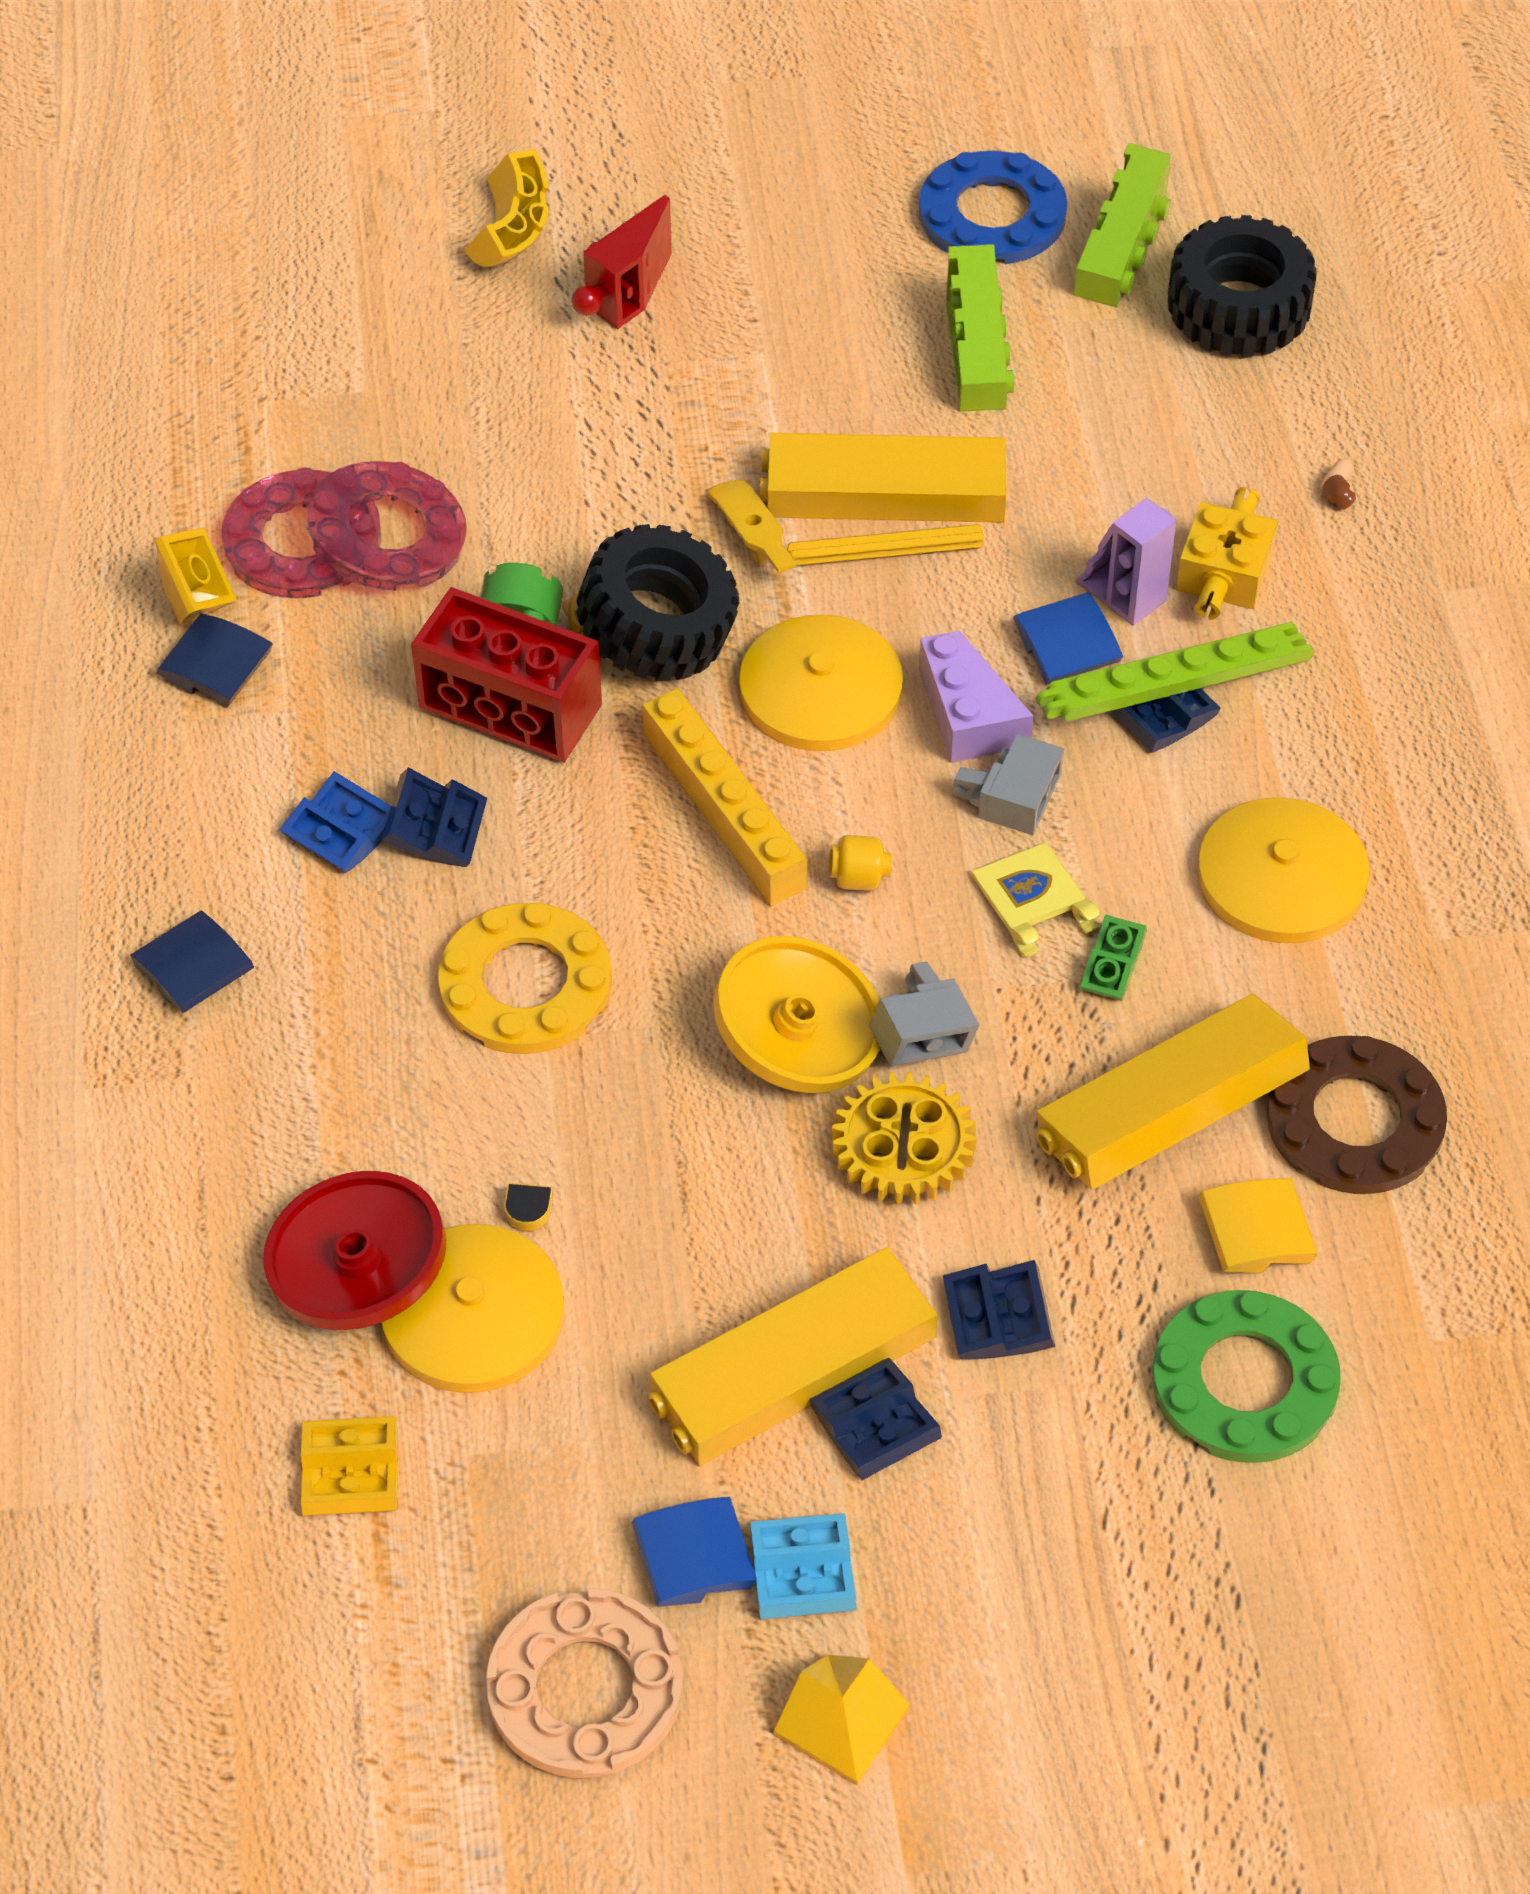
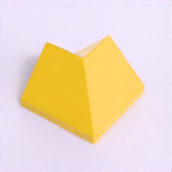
M204 527L165 535L155 539L163 589L179 624L193 620L200 614L210 613L237 601Z
M827 1654L801 1671L774 1729V1735L853 1784L858 1785L910 1709V1703L870 1658Z

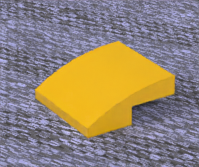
M1292 1178L1259 1179L1231 1183L1204 1190L1199 1194L1200 1203L1223 1272L1263 1273L1271 1263L1310 1264L1318 1255Z
M397 1416L302 1421V1516L398 1510Z

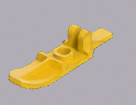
M729 480L715 485L709 490V498L721 509L730 527H734L744 541V545L752 549L754 560L758 566L766 563L768 559L778 573L796 567L795 560L782 544L783 528L747 482L744 480Z

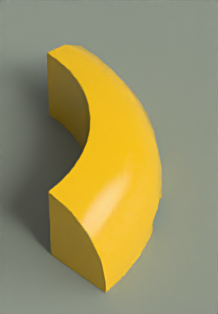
M536 149L507 153L486 178L495 201V223L486 225L464 250L469 258L481 267H493L513 259L535 241L545 226L549 207L546 206L545 193L549 189V185Z

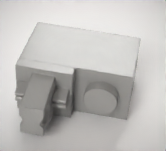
M1016 734L1010 749L1005 747L1002 749L998 763L994 762L990 771L982 772L960 767L954 779L953 793L978 807V818L1034 835L1062 774L1064 748Z
M927 961L911 964L910 972L905 978L908 987L907 994H892L880 999L869 1026L890 1067L966 1053L979 1027V1023L954 978L940 981Z

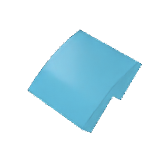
M845 1513L750 1522L760 1619L856 1611V1594Z

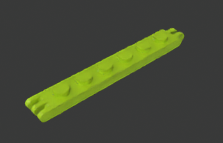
M1289 622L1053 681L1047 686L1046 690L1038 693L1035 699L1038 705L1043 708V712L1048 719L1064 716L1066 721H1073L1305 662L1313 657L1314 650L1309 644H1306V639L1301 633H1298V628L1295 624Z

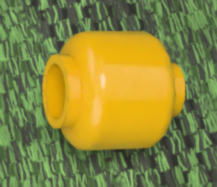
M843 835L837 845L831 844L829 878H835L840 888L874 891L879 888L882 877H890L892 855L891 852H884L883 843L878 837Z

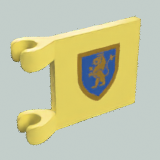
M1047 842L972 871L973 880L1010 932L1020 955L1024 958L1038 953V947L1035 945L1039 939L1038 933L1032 925L1072 910L1076 922L1083 933L1087 934L1099 929V923L1096 921L1099 917L1098 907L1085 897Z

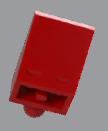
M663 195L583 251L585 285L578 287L574 291L571 300L572 306L577 313L583 316H590L596 313L616 329H619L646 309L672 254L670 198Z

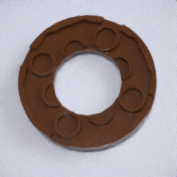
M1336 1036L1307 1045L1310 1070L1270 1091L1267 1104L1268 1128L1271 1138L1282 1157L1296 1171L1301 1168L1308 1174L1321 1180V1186L1340 1192L1376 1194L1397 1189L1410 1183L1424 1173L1425 1167L1439 1153L1446 1131L1447 1107L1445 1098L1432 1073L1423 1063L1407 1051L1386 1041L1369 1036ZM1346 1077L1358 1078V1080L1365 1078L1373 1081L1376 1087L1390 1092L1394 1096L1400 1108V1124L1396 1132L1384 1142L1370 1146H1353L1335 1140L1320 1127L1314 1115V1101L1319 1095L1320 1090L1328 1084H1333V1081Z

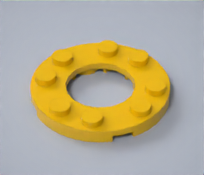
M541 902L515 903L492 908L470 920L449 941L441 957L438 973L442 1004L449 1019L462 1033L466 1031L473 1037L483 1041L484 1047L513 1054L545 1052L559 1048L579 1038L586 1032V1026L595 1019L598 1013H603L612 989V970L609 952L597 931L578 915L560 907ZM518 943H532L533 946H537L538 943L546 946L551 953L562 957L568 971L567 981L559 994L547 1003L526 1008L512 1007L498 1002L488 993L483 982L484 968L492 962L496 953L502 949L508 950V946Z

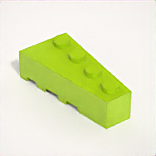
M1132 143L1127 144L1124 152V170L1117 169L1112 181L1114 186L1109 201L1104 200L1097 227L1092 229L1077 265L1074 296L1116 308L1123 294H1130L1135 279L1134 271L1135 269H1142L1147 255L1146 247L1148 244L1153 245L1159 231V220H1166L1171 206V199L1166 198L1171 154Z
M994 244L948 247L946 306L960 412L1006 409L1007 393H1014L1013 370H1007L1006 365H1010L1009 342H1004V338H1006L1005 315H1001L1002 290L1001 287H998Z

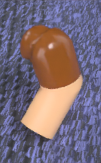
M1343 458L1338 459L1325 476L1321 484V490L1331 503L1335 502L1339 509L1345 510L1355 502L1356 494L1349 489L1350 484L1347 482V479L1354 471V467L1351 462Z

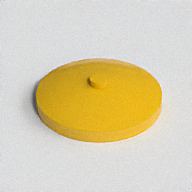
M835 615L800 616L771 627L751 644L740 667V697L751 721L772 739L803 750H840L863 743L878 734L889 724L901 702L903 672L900 660L893 647L881 634L871 627L853 619Z
M1262 798L1230 809L1209 828L1200 848L1198 880L1201 891L1209 906L1231 927L1251 937L1265 941L1301 943L1328 936L1342 928L1354 917L1365 898L1369 880V860L1364 845L1356 832L1333 812L1314 803L1294 798Z
M773 936L759 939L737 951L730 958L719 976L714 990L713 1010L718 1030L725 1044L746 1068L776 1086L804 1093H824L839 1090L858 1080L868 1070L880 1051V1046L869 1027L880 1001L875 989L857 966L845 956L824 944L794 936Z
M467 1224L446 1228V1253L436 1279L423 1296L413 1305L393 1318L381 1322L386 1343L395 1359L406 1371L433 1387L462 1393L485 1392L505 1387L535 1370L546 1359L557 1343L565 1313L564 1294L558 1271L547 1254L538 1245L512 1230L486 1224Z

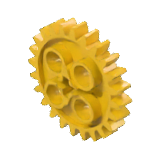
M892 1072L889 1074V1083L884 1085L877 1077H873L872 1089L870 1091L862 1085L856 1086V1098L845 1096L844 1109L836 1110V1124L832 1125L833 1155L838 1156V1169H848L847 1182L849 1184L862 1180V1194L868 1193L873 1188L878 1189V1201L880 1202L885 1199L888 1193L894 1194L896 1205L901 1204L904 1195H910L914 1204L918 1205L920 1193L924 1192L932 1200H936L938 1186L951 1192L953 1190V1178L963 1181L965 1179L966 1167H972L977 1137L975 1136L976 1121L970 1120L971 1108L969 1106L960 1107L961 1095L959 1093L946 1097L947 1084L945 1082L938 1085L935 1089L930 1087V1076L928 1075L923 1078L920 1084L914 1083L912 1072H908L904 1082H898L896 1075ZM904 1107H910L906 1168L900 1170L897 1166L902 1111ZM879 1116H888V1117H890V1118H889V1119H881V1118H877V1117H879ZM927 1119H929V1120H933V1121H935V1122L926 1123V1122H923L922 1120H927ZM875 1153H883V1154H886L887 1156L878 1157V1156H874L873 1154H875ZM919 1157H928V1158H931V1160H926V1161H924V1160H920V1159H918V1158H919Z

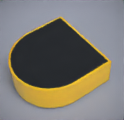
M508 1183L505 1197V1214L509 1224L520 1231H534L544 1226L551 1213L553 1187Z

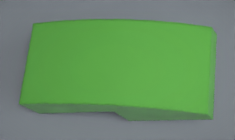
M1105 915L1095 948H1092L1080 990L1122 1001L1133 974L1147 932V926Z

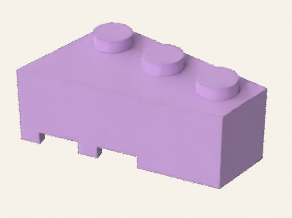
M1145 498L1111 524L1098 545L1099 550L1089 559L1086 564L1088 566L1087 569L1075 582L1134 626L1167 601L1176 519L1166 509L1160 508L1151 500Z
M961 631L920 638L919 671L951 763L1001 753L1004 747L1010 749L1016 734L1032 738L1033 715Z

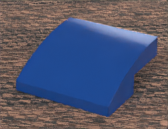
M1089 592L1019 613L1013 617L1028 654H1034L1046 685L1053 681L1077 676L1118 663L1123 658L1122 651L1111 627Z
M333 771L314 798L310 801L304 797L279 830L285 836L347 873L364 860L382 842L391 805Z
M730 1496L697 1500L666 1507L636 1517L631 1523L657 1607L701 1603L707 1593L751 1589L757 1580Z

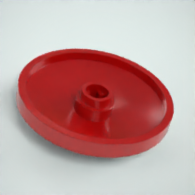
M358 1171L341 1174L310 1187L298 1195L280 1213L266 1239L263 1254L264 1271L278 1303L286 1312L299 1321L329 1330H352L369 1327L384 1322L405 1311L430 1288L445 1258L446 1230L435 1202L415 1182L400 1175L382 1171Z

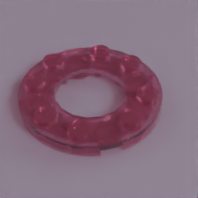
M369 461L339 468L317 485L309 501L306 529L309 530L314 542L313 549L317 555L336 573L367 587L396 590L397 585L417 583L418 587L429 585L441 579L452 570L463 551L466 537V519L459 502L443 482L423 471L410 467L404 462ZM384 496H390L392 501L397 499L406 501L424 519V535L412 546L401 549H383L368 544L355 534L349 524L348 515L354 505L357 506L363 499L377 501Z
M308 467L280 472L261 479L245 488L228 508L221 531L225 557H227L234 568V573L237 577L262 593L282 598L316 597L322 595L321 590L340 583L344 587L359 578L373 563L379 551L382 536L380 516L375 502L360 485L348 477ZM298 504H303V507L306 508L309 505H318L327 509L328 513L333 514L338 519L340 525L338 537L329 548L316 555L302 558L288 557L273 551L264 542L262 535L264 526L267 521H271L273 514L288 512Z

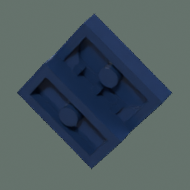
M200 614L158 667L156 673L189 694H192L197 688L224 706L229 707L270 653L273 643L230 621L211 615Z
M1199 688L1110 712L1153 753L1196 731L1214 718L1221 708Z
M408 767L400 774L382 841L425 859L467 867L472 858L487 797L453 779L443 786Z
M202 910L130 955L135 967L155 982L162 997L182 1013L254 968L252 961L239 945Z
M1035 1260L995 1271H990L987 1264H982L943 1275L957 1352L960 1359L998 1358L1056 1347L1040 1271Z
M890 1358L810 1399L811 1407L824 1429L861 1481L942 1438L940 1425L916 1399L913 1384Z

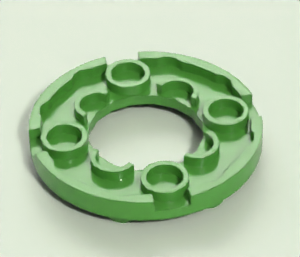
M1250 1290L1214 1293L1184 1307L1163 1330L1155 1350L1152 1370L1153 1388L1157 1403L1175 1431L1184 1439L1188 1436L1196 1443L1208 1448V1454L1244 1463L1278 1460L1302 1450L1313 1442L1333 1415L1341 1381L1340 1366L1335 1348L1328 1335L1315 1319L1285 1299ZM1235 1335H1243L1248 1338L1255 1336L1263 1339L1268 1346L1279 1349L1285 1355L1292 1369V1384L1288 1394L1275 1406L1258 1412L1238 1411L1221 1404L1209 1393L1201 1377V1363L1207 1351L1217 1342Z

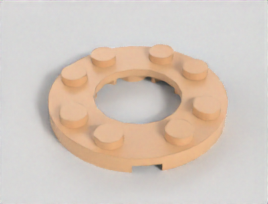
M587 1588V1592L558 1596L557 1592L543 1597L524 1608L507 1624L499 1635L491 1652L487 1667V1698L490 1713L499 1734L506 1744L531 1765L543 1771L570 1778H593L610 1775L631 1767L647 1757L658 1747L671 1730L677 1718L683 1696V1672L679 1650L672 1634L663 1621L637 1600L618 1592L599 1588ZM579 1641L599 1642L615 1649L628 1662L633 1675V1691L625 1708L610 1721L602 1724H587L583 1727L570 1726L567 1723L554 1719L542 1706L537 1693L538 1675L546 1660L561 1647Z

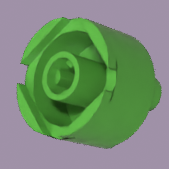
M503 563L496 566L495 572L489 574L488 570L485 573L480 598L557 626L563 597V587L560 581L553 575L551 581L541 576V568L524 563Z

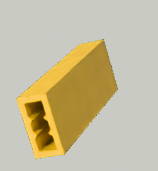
M770 433V449L762 448L761 469L762 472L769 473L768 478H761L760 499L768 501V509L774 518L956 522L1005 521L1006 437Z
M1252 993L1037 1110L1039 1130L1036 1132L1038 1143L1046 1154H1053L1063 1163L1065 1170L1072 1178L1078 1177L1091 1190H1094L1310 1070L1307 1037Z
M887 1246L651 1372V1393L647 1397L657 1417L660 1419L666 1417L673 1427L671 1433L679 1450L684 1455L690 1452L698 1466H701L811 1406L810 1399L887 1358L894 1361L936 1338L938 1314Z

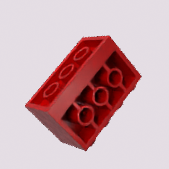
M453 587L449 588L411 643L419 708L564 763L602 706L599 645L597 640Z

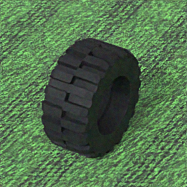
M1231 215L1223 216L1214 223L1212 220L1202 223L1198 230L1194 228L1185 235L1174 250L1168 288V311L1171 313L1176 327L1179 330L1183 329L1185 337L1191 342H1200V347L1211 352L1212 349L1220 351V355L1231 357V354H1242V358L1253 357L1254 353L1261 352L1262 356L1272 353L1277 346L1281 349L1291 343L1293 338L1298 337L1309 321L1317 277V269L1314 266L1315 259L1311 251L1306 249L1307 245L1298 235L1293 237L1292 231L1284 225L1280 227L1275 226L1272 220L1263 217L1262 220L1252 219L1251 215H1241L1240 218L1232 219ZM1243 281L1255 284L1263 289L1240 291L1225 287L1220 283Z
M649 524L635 526L633 531L630 528H625L615 532L614 536L606 538L599 545L598 550L593 554L576 600L578 605L576 613L579 624L584 626L582 629L583 634L598 641L599 655L603 659L608 657L612 660L613 667L622 672L624 669L634 672V677L646 679L647 676L655 677V681L666 682L670 681L671 677L674 676L676 680L691 677L693 672L694 674L701 673L709 667L712 661L716 660L736 619L739 592L735 588L737 583L731 570L726 571L727 564L720 554L714 555L711 552V546L705 541L701 540L698 542L691 538L692 534L681 530L680 533L672 531L671 526L658 525L657 528H650ZM641 590L660 594L674 602L684 615H668L654 611L636 599L631 591Z

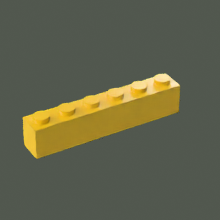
M677 688L642 704L644 737L768 904L773 906L806 890L807 857L680 689Z

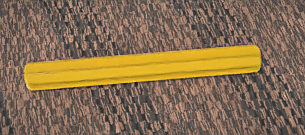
M973 524L790 542L787 551L795 560L796 566L980 548L984 543V533L981 525Z

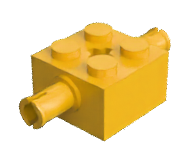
M1247 487L1238 488L1234 494L1231 509L1205 502H1200L1180 557L1176 591L1199 596L1194 608L1197 615L1201 618L1205 617L1208 606L1212 607L1208 620L1218 618L1223 602L1253 610L1255 608L1274 552L1278 520L1254 514L1260 500V495L1252 488H1250L1247 500H1243Z

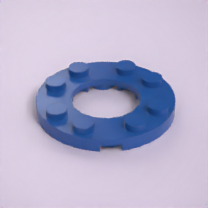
M993 150L962 152L957 157L938 166L925 180L919 197L920 222L929 239L947 253L948 247L994 244L996 260L1004 259L1005 264H1011L1039 255L1052 246L1059 238L1066 223L1067 196L1057 176L1047 167L1029 158L1024 153ZM978 183L986 186H999L1007 183L1008 188L1012 189L1015 187L1026 196L1029 209L1021 220L1009 226L993 228L980 226L967 220L960 213L957 201L967 188H976Z

